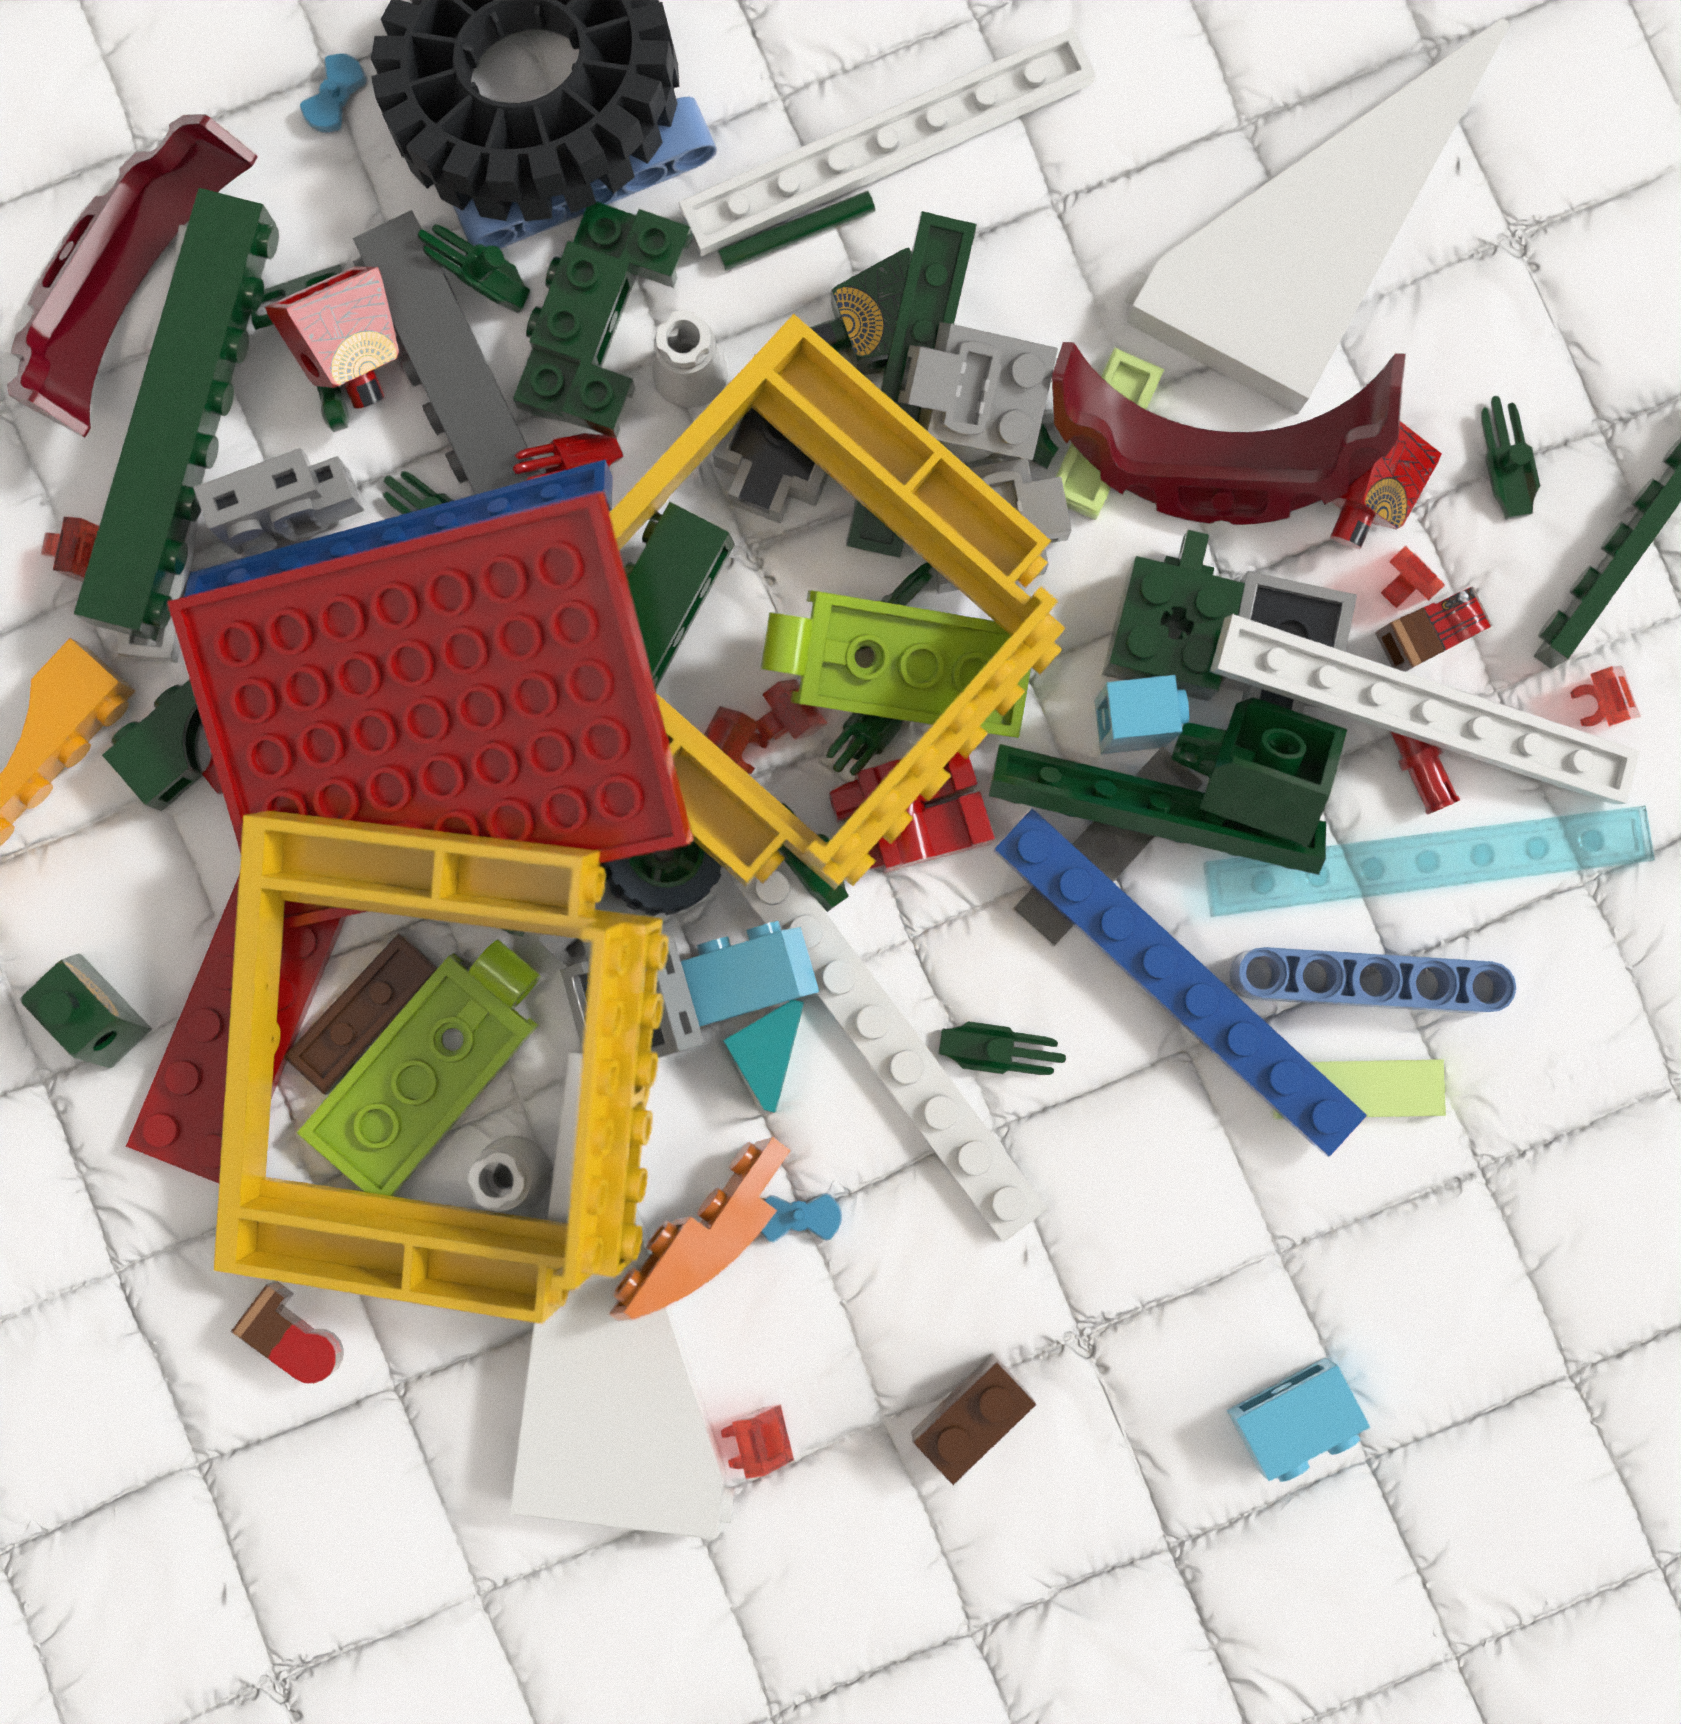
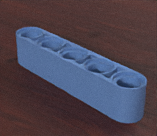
M694 97L676 98L678 105L671 127L658 125L663 143L648 164L631 155L629 156L635 178L614 194L599 178L590 183L596 201L608 205L695 169L714 157L717 147ZM563 194L552 197V219L526 222L518 202H512L506 221L480 217L473 199H471L463 211L453 206L467 241L473 246L482 244L485 247L493 245L499 249L583 215L586 209L584 208L571 214Z
M1262 947L1251 949L1238 955L1232 962L1229 971L1230 983L1234 990L1242 997L1252 1000L1476 1014L1501 1011L1513 1001L1517 989L1512 972L1501 963L1385 954ZM1254 958L1262 959L1271 969L1270 983L1264 989L1255 988L1247 979V966ZM1310 962L1321 965L1327 975L1326 985L1318 993L1308 989L1303 980L1304 969ZM1368 965L1376 968L1382 976L1381 990L1375 996L1368 995L1360 986V974ZM1423 969L1432 972L1438 982L1437 992L1431 999L1424 998L1417 990V976ZM1479 973L1487 975L1493 983L1492 997L1486 1003L1477 999L1473 992V982Z

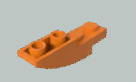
M774 1137L757 1141L754 1144L747 1142L730 1163L729 1169L734 1174L723 1190L718 1187L715 1188L701 1204L697 1215L702 1218L700 1223L691 1216L675 1219L673 1223L666 1220L655 1231L646 1246L652 1253L639 1271L632 1268L620 1281L613 1293V1297L618 1302L609 1315L617 1321L634 1320L661 1310L690 1295L716 1277L737 1259L760 1234L777 1211L759 1196L791 1150Z

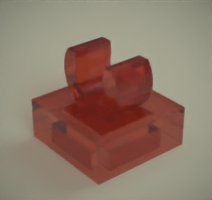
M64 516L60 534L45 533L41 555L55 557L53 571L83 582L99 525L83 518Z
M1405 545L1389 560L1400 574L1381 591V594L1397 608L1416 589L1429 601L1445 586V582Z
M1611 666L1591 673L1593 684L1577 686L1570 692L1572 699L1591 695L1598 702V709L1592 716L1580 719L1582 726H1596L1606 720L1609 726H1616L1641 718L1623 666Z
M796 679L778 681L762 694L772 710L756 721L754 725L766 742L773 738L778 740L788 732L794 740L810 737L827 724L815 706L791 702L792 691L799 692L800 684Z
M719 706L703 734L748 774H752L755 769L742 758L748 743L764 749L769 744L762 734L755 732L759 722L743 712Z
M781 1404L761 1407L732 1421L731 1425L721 1430L722 1438L736 1437L739 1455L729 1459L728 1464L733 1469L743 1468L745 1479L765 1476L794 1461Z

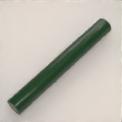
M867 190L721 248L717 252L726 271L875 212V205L870 192Z

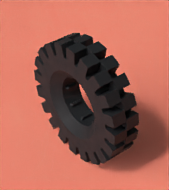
M391 0L380 19L387 36L374 37L371 61L377 74L372 75L371 79L375 99L382 112V116L401 157L405 158L413 175L426 189L434 184L441 200L462 211L473 199L480 217L506 221L512 202H518L526 222L552 219V197L563 194L571 214L592 206L597 202L590 183L599 178L614 194L635 178L629 156L631 155L648 164L663 143L658 125L671 127L678 105L674 88L680 87L679 66L662 1L411 0V3L403 0ZM527 30L555 32L568 38L573 50L579 49L577 61L572 64V72L565 81L550 93L531 101L519 103L495 101L481 95L477 84L471 82L473 71L478 67V61L482 55L499 40L517 32Z

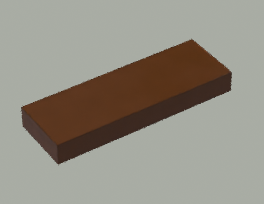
M398 933L285 1054L284 1058L323 1095H328L437 970L438 966L403 934Z

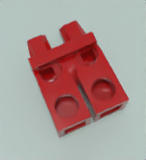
M958 752L954 754L943 767L951 775L950 778L929 801L921 794L916 797L905 810L913 817L912 821L891 844L881 837L867 853L875 860L868 870L881 867L884 874L899 868L988 846L995 840L980 791L958 797V799L925 808L926 805L973 792L978 782L969 756L965 759ZM903 758L878 765L874 768L864 769L855 775L854 781L845 783L830 791L828 796L836 821L841 822L850 819Z

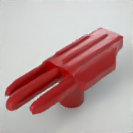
M582 433L553 439L550 444L520 450L515 454L517 459L553 453L554 456L518 463L513 466V471L515 474H522L546 469L545 474L527 478V480L601 460H606L608 467H610L613 463L620 461L624 455L617 439L603 434Z

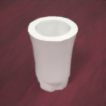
M687 310L672 312L667 320L658 325L654 337L656 357L653 364V379L655 386L667 401L676 406L697 408L707 405L721 393L726 385L728 378L726 357L716 344L711 327L703 319L696 316L695 312Z
M504 1136L488 1144L474 1159L469 1168L467 1183L472 1197L482 1207L505 1214H520L531 1210L544 1199L550 1188L552 1170L546 1153L537 1143L522 1136ZM502 1166H507L513 1174L512 1187H502L497 1181V1172Z

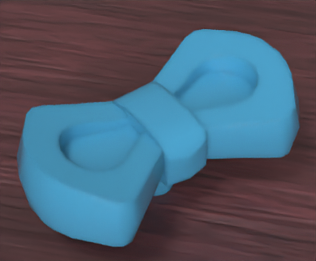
M339 53L326 56L325 71L327 80L325 79L321 83L320 93L300 103V110L304 120L314 130L323 133L339 131L342 127L343 107L346 105L350 95L366 84L367 77L363 67L354 57L348 54Z
M823 1193L807 1203L805 1201L790 1203L775 1195H769L764 1201L777 1211L763 1228L761 1234L769 1242L774 1243L791 1230L803 1231L808 1229L822 1240L828 1241L834 1237L840 1228L842 1211L838 1202L828 1193Z

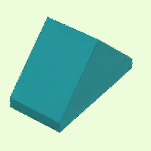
M792 999L723 1040L765 1111L773 1113L777 1111L804 1002Z

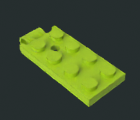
M808 590L806 601L813 602L810 618L769 612L760 669L801 675L799 692L792 691V703L933 725L1010 639L1011 635L993 620ZM862 646L870 647L874 653L872 664L866 668L860 667L855 661V653ZM1031 668L1017 683L1025 690V693L1004 716H1001L994 709L980 725L989 734L1020 738Z
M499 939L491 943L482 952L470 970L461 964L464 960L457 954L452 953L297 1131L300 1137L364 1192L394 1196L539 1026L532 1018L526 1020L514 1009L536 986L541 975ZM455 1028L462 1033L463 1044L459 1049L451 1051L445 1047L443 1036L448 1030Z

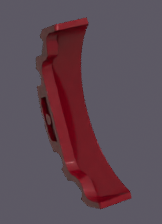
M205 114L182 115L169 124L168 133L157 148L153 151H136L119 168V176L113 187L105 195L95 196L64 237L59 250L51 258L27 304L34 309L33 314L26 326L15 334L10 353L19 358L20 361L16 377L7 384L9 396L85 438L91 429V396L101 359L111 335L136 289L164 249L178 234L179 225H185L189 221L198 188L219 192L232 180L250 169L258 156Z
M1062 342L1052 374L1054 425L1065 443L1067 444L1070 440L1078 451L1100 471V480L1122 495L1125 490H1128L1156 504L1157 512L1206 524L1225 521L1232 525H1250L1290 518L1291 511L1312 505L1321 500L1326 505L1348 492L1349 485L1368 471L1381 456L1385 458L1399 436L1406 353H1394L1386 366L1362 390L1341 405L1322 415L1277 429L1253 432H1226L1184 425L1154 414L1137 405L1107 383L1092 368L1074 342Z

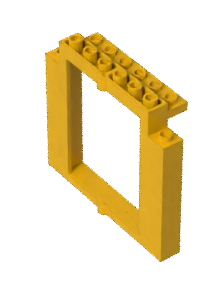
M793 314L612 509L610 517L620 551L646 521L650 520L663 507L669 496L752 407L1011 635L1003 647L828 844L656 693L693 841L745 887L754 877L763 884L785 860V857L778 852L784 845L835 890L844 879L851 886H854L874 864L875 860L867 853L878 840L883 837L891 844L912 821L913 817L905 810L916 797L921 794L929 801L950 778L951 775L943 767L954 754L958 752L966 759L988 734L980 725L995 709L1001 716H1004L1025 693V690L1017 683L1030 668L1040 675L1062 651V648L1054 641L1066 628L1049 614L1058 600L1040 586L1030 597L1016 585L1018 581L1024 588H1027L1048 564L1041 555L1051 540L801 319Z
M276 811L244 815L213 1271L543 1324L560 1307H563L568 1299L569 1291H575L592 1274L616 1278L632 1260L635 1261L638 1258L643 1238L642 1226L636 1225L635 1222L637 1203L643 1201L648 1182L647 1169L640 1166L642 1145L646 1146L648 1144L653 1126L652 1111L646 1110V1106L649 1100L650 1088L654 1085L658 1070V1055L656 1052H651L652 1031L659 1027L663 1013V996L656 993L658 970L662 971L665 967L669 946L667 935L661 934L663 918L595 910V903L600 902L605 887V871L603 867H598L599 851ZM285 901L592 941L568 1223L266 1177L274 1054L280 1042V1028L276 1021Z

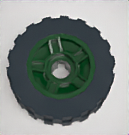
M694 841L688 845L667 849L668 851H674L673 856L667 862L658 861L653 856V852L601 863L605 871V881L610 885L612 889L610 892L616 899L621 898L627 903L626 906L634 911L639 909L645 911L646 915L650 914L653 916L659 913H666V916L676 914L698 903L718 883L722 875L720 873L722 866Z

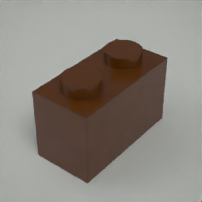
M992 1353L911 1431L912 1440L915 1446L952 1485H955L1037 1404L1027 1389Z

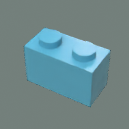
M1175 675L1107 682L1094 700L1101 755L1166 748L1182 732L1181 724L1189 722L1187 693L1185 689L1177 690Z
M779 921L746 930L749 940L731 946L729 936L696 945L699 956L683 960L681 964L699 1026L723 1021L792 999L818 993L819 988L801 927L781 930Z
M1327 1358L1321 1359L1226 1410L1256 1468L1269 1482L1275 1478H1278L1279 1482H1286L1300 1476L1310 1467L1307 1461L1328 1451L1329 1455H1336L1352 1448L1360 1441L1358 1434L1370 1428L1338 1365Z

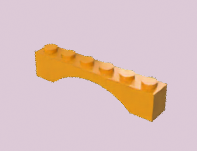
M71 638L61 646L31 679L29 708L21 737L6 767L0 773V846L13 834L15 827L12 824L27 808L33 809L49 796L53 789L51 782L65 767H73L87 755L91 748L89 741L103 726L113 725L125 714L129 707L127 700L136 692L88 647Z

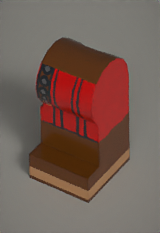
M1472 586L1436 604L1434 602L1392 621L1376 631L1375 634L1391 667L1406 672L1493 625Z
M278 1281L268 1283L230 1332L294 1379L306 1384H315L325 1380L340 1367L343 1361L344 1348L341 1340L334 1332L327 1329H314L285 1307L294 1295L292 1291Z

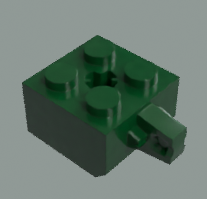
M1188 529L1183 536L1178 558L1166 555L1164 562L1140 556L1134 558L1124 583L1102 675L1121 680L1175 675L1177 690L1185 689L1188 697L1209 701L1219 691L1222 675L1210 672L1224 618L1232 614L1238 615L1245 583L1213 575L1214 567L1203 565L1209 540L1208 534ZM1168 620L1177 622V628L1183 631L1177 639L1168 637L1169 628L1164 626Z
M1252 697L1235 704L1226 730L1190 722L1183 724L1182 732L1176 741L1171 760L1209 777L1199 809L1216 814L1225 820L1236 821L1271 833L1280 839L1291 840L1309 846L1330 797L1348 729Z

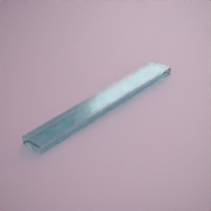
M1645 805L1326 846V859L1319 875L1296 869H1287L1279 865L1245 857L1206 861L1203 863L1210 917L1213 918L1654 861L1655 858Z

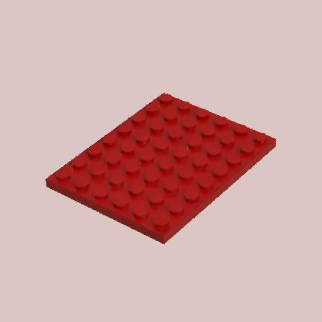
M604 491L167 601L240 854L243 816L265 811L599 851V863L688 845L694 840ZM285 901L283 930L370 911Z

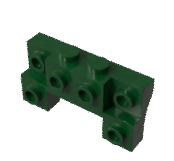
M596 201V204L585 209L573 242L567 241L562 257L554 256L549 265L545 280V287L549 288L543 306H535L528 320L526 337L530 338L529 343L532 350L514 394L513 401L517 409L543 418L575 424L617 439L620 432L619 418L627 397L632 398L636 388L633 378L604 369L602 366L634 285L633 274L674 288L677 281L676 268L683 249H689L691 245L692 233L690 226L645 210L638 209L635 215Z

